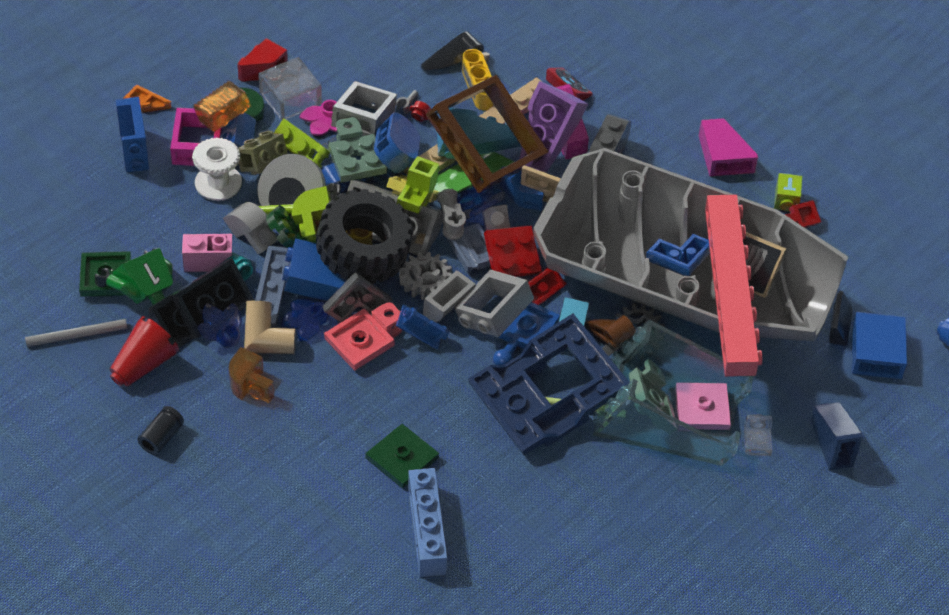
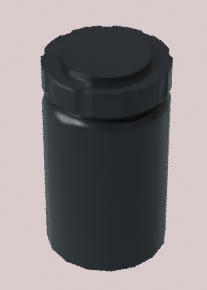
M164 406L160 413L156 415L138 436L137 441L146 452L157 455L184 424L183 416L173 407Z

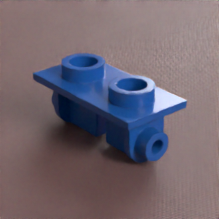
M402 305L396 326L431 347L438 349L441 338L445 340L449 335L447 327L429 320L413 307L410 309Z

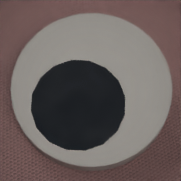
M298 154L282 155L271 161L260 176L258 183L261 206L294 204L295 200L303 192L326 186L325 177L319 166L305 156Z

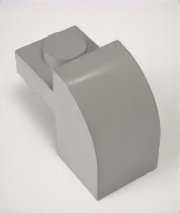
M246 202L223 217V220L235 237L245 235L257 254L262 253L268 246L278 241L276 234L273 230L271 231L267 224V214L254 203Z

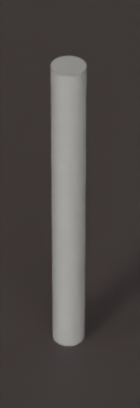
M126 319L29 336L25 337L26 345L30 347L127 329Z

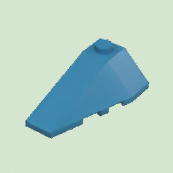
M449 108L479 154L521 147V144L507 123H498L496 118L492 116L487 117V119L479 117L476 111ZM437 133L438 156L454 159V156Z

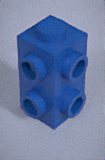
M238 108L223 118L220 138L232 141L239 148L244 145V141L254 139L256 120Z

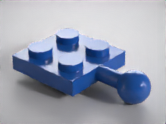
M531 302L498 337L508 343L504 349L494 353L493 363L495 365L508 363L513 359L512 354L517 347L524 349L531 339L557 324L560 320V315Z

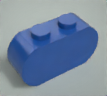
M393 113L384 123L377 127L374 151L386 167L396 173H402L407 167H411L418 156L420 134L407 118L399 113Z

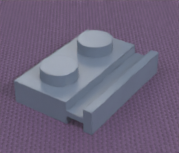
M479 223L465 227L464 234L460 239L450 240L447 238L448 243L467 274L471 273L473 269L480 270L491 266L484 231Z

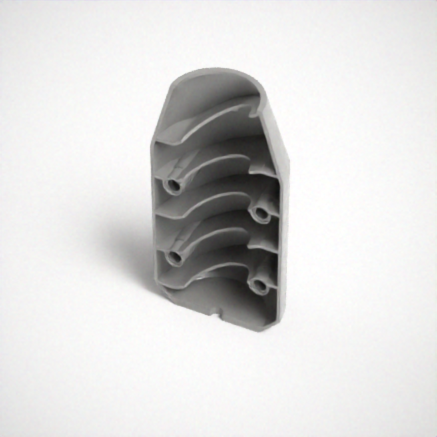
M606 148L573 157L556 187L553 198L549 199L534 226V236L547 267L550 270L720 333L710 254L690 276L684 277L649 262V258H646V252L658 239L679 247L692 234L708 239L705 214L707 195L734 194ZM737 196L738 205L742 204L743 219H740L741 224H745L746 232L786 248L779 271L775 274L768 296L764 298L754 293V300L751 301V306L756 307L757 312L754 328L759 329L760 338L815 341L837 294L848 256L780 211Z

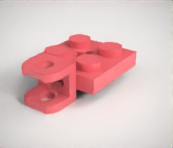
M385 303L371 311L372 316L364 308L324 333L325 340L354 371L395 345L393 338L399 335L402 329L396 326L400 311L393 303ZM386 312H392V313H393V315H392V314L384 315V314H385ZM355 337L365 338L363 342H355Z

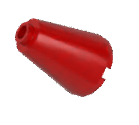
M142 316L110 367V372L112 373L110 378L119 386L123 384L129 386L175 356L179 351V347L176 342L171 345L168 341L171 336L160 325L150 318L145 322V316Z

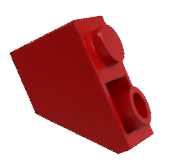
M267 38L264 39L237 63L238 80L243 82L274 79L288 66L287 49Z

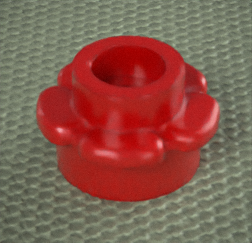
M416 101L414 105L410 106L411 116L415 120L420 122L424 119L428 120L426 114L431 110L428 104Z

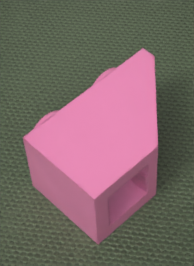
M183 234L182 257L184 272H209L232 256V234Z

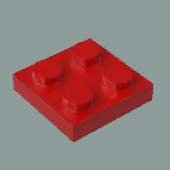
M532 226L493 229L484 232L491 270L514 277L535 275L542 271Z

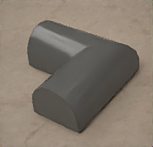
M355 272L323 305V309L336 320L343 322L358 306L363 309L365 308L372 314L371 311L385 303L391 302L392 298L389 294Z

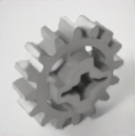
M418 252L417 258L410 255L409 262L405 261L404 266L400 268V285L404 286L405 292L412 291V297L419 294L421 295V300H424L426 295L433 292L452 275V267L447 266L446 259L440 261L439 254L431 257L430 252H427L426 256H422Z

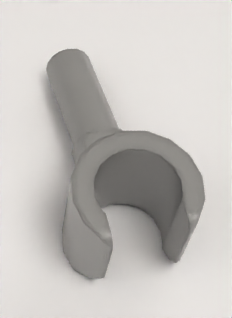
M414 90L408 98H398L396 100V110L404 106L403 111L405 114H408L410 112V103L418 95V92Z

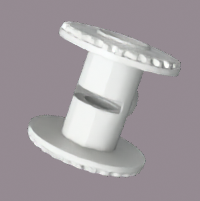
M223 138L206 139V141L198 144L192 155L194 165L200 170L195 178L197 192L204 198L212 201H224L225 199L232 198L239 192L242 186L241 175L235 169L240 161L238 147L232 141Z

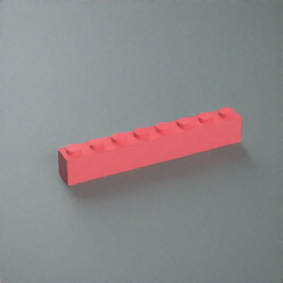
M707 195L705 214L725 377L756 376L758 365H762V351L757 350L759 329L754 328L757 312L756 307L751 306V301L754 300V289L748 283V280H751V267L746 265L748 245L743 244V239L746 237L745 224H741L740 219H743L742 204L738 205L737 195Z

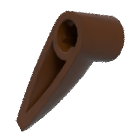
M625 315L617 320L597 319L585 322L587 329L614 348L636 335L633 324Z

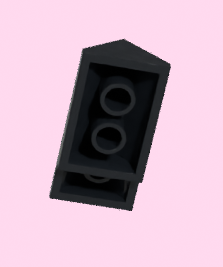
M233 258L149 307V318L160 325L171 336L168 339L171 345L176 342L180 348L191 340L206 334L246 308L247 301L255 300Z

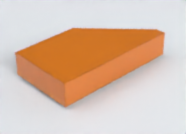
M136 85L123 97V99L139 97L142 113L165 110L172 107L170 100L139 85Z

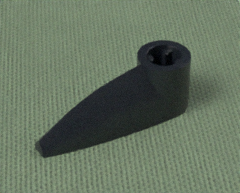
M465 31L423 62L421 69L432 70L454 65L463 61V53L466 50L477 49L483 53L484 45L468 31Z

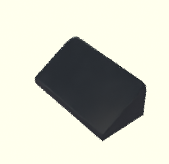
M839 291L836 296L829 343L847 346L853 310L843 291Z

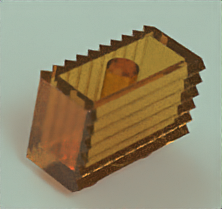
M228 80L227 83H224L223 86L220 85V88H216V91H213L212 94L209 93L208 96H205L204 99L202 98L193 107L199 121L214 133L221 127H225L228 122L238 115L245 113L251 107L246 92Z

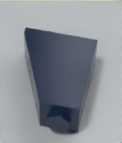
M840 402L832 404L823 403L815 406L811 422L828 469L836 470L854 467L863 438L860 430Z

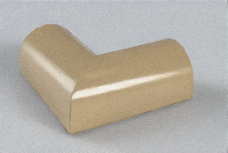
M247 301L244 352L295 354L296 329L271 328L272 303L267 301Z

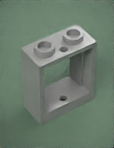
M354 81L333 106L331 126L336 127L338 120L355 117L360 123L363 136L374 134L376 137L377 127L384 123L391 114L395 113L397 94ZM356 103L377 111L374 114L351 106ZM345 125L344 127H345V128H351L352 126H351V125Z
M490 270L454 308L459 317L458 320L463 327L499 337L532 302L534 296L527 280ZM494 295L504 297L491 313L480 311Z

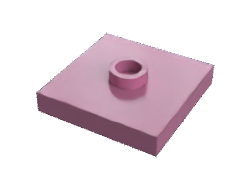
M676 383L679 429L730 430L731 422L726 383Z

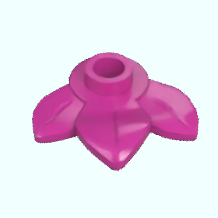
M326 100L321 106H310L300 114V119L311 123L310 132L313 136H323L329 130L337 132L336 127L331 126L333 106L337 103L336 101Z

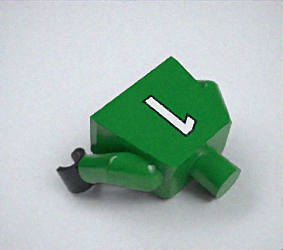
M153 248L150 252L144 250L143 255L121 264L111 275L107 268H103L101 276L95 274L94 281L99 287L109 286L118 290L136 304L149 299L152 305L165 298L163 292L173 285V265L163 257L160 248Z

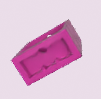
M176 109L170 148L172 165L195 166L192 155L195 147L200 143L180 142L182 127L215 128L213 139L220 138L222 120L224 118L223 110Z

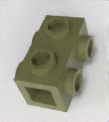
M264 131L259 134L258 138L244 141V145L238 148L240 151L241 172H251L252 175L261 174L271 161L288 154L283 134H273V131Z

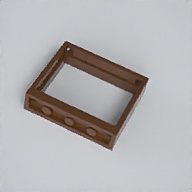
M497 75L437 103L426 114L478 193L519 173L524 165L532 166L548 153L543 142ZM484 91L528 154L493 174L449 110V108Z

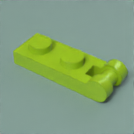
M284 118L273 133L283 134L287 150L312 160L320 169L325 157L328 158L330 156V151ZM317 151L318 153L316 154V156H315L314 159H313L312 156H313L314 153Z

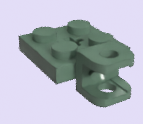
M355 117L338 120L336 122L337 141L330 142L328 145L340 182L387 174V167L380 161L374 151L375 135L363 136L360 123ZM345 125H351L352 127H351V128H345L344 126H345ZM355 156H360L361 159L357 160Z
M647 359L644 362L645 370L643 372L635 368L629 373L630 386L636 397L635 404L642 413L647 412L658 427L663 426L671 433L678 425L669 395L661 389L666 385L665 377L661 369L650 359Z

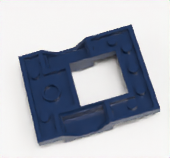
M574 313L531 339L522 353L504 365H489L468 378L470 386L523 456L543 443L548 447L589 421V414L631 388L630 382ZM568 349L592 380L551 405L531 380V377L545 369L548 360Z

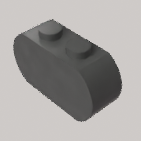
M607 114L589 152L606 148L622 154L630 134L631 121Z

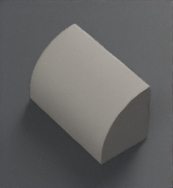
M456 270L424 299L423 315L431 321H440L473 289L475 283Z

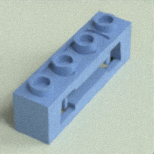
M435 468L408 470V492L419 577L446 575L447 553Z

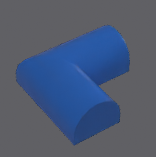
M692 234L679 247L658 239L646 252V258H649V262L684 277L690 276L710 254L709 240Z

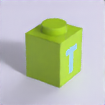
M779 173L775 188L774 209L790 211L789 208L800 203L802 176Z

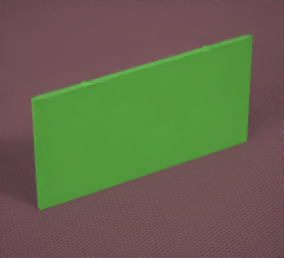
M497 152L480 154L492 174L501 170L502 166L506 167L514 163V161ZM457 164L438 174L434 190L441 192L444 189H454L459 193L473 185L460 165Z

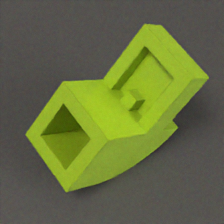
M417 156L408 170L406 186L397 198V204L399 203L408 211L419 214L423 206L426 207L432 196L437 181L439 163Z
M326 186L303 192L295 200L292 207L293 220L296 225H299L302 238L306 237L308 242L317 243L315 221L321 219L323 210L331 201Z

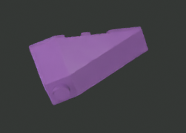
M539 81L529 101L528 122L543 142L548 153L530 167L547 173L579 124L588 104L572 94L542 81ZM523 147L521 148L520 159L528 155Z

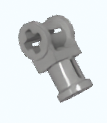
M444 189L436 196L442 208L443 234L450 240H457L464 234L463 226L466 222V215L462 211L460 203H457V191L454 189Z

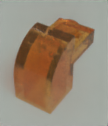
M240 347L229 363L230 388L233 394L240 400H243L248 393L254 399L270 403L274 398V381L261 376L263 374V357L243 347Z

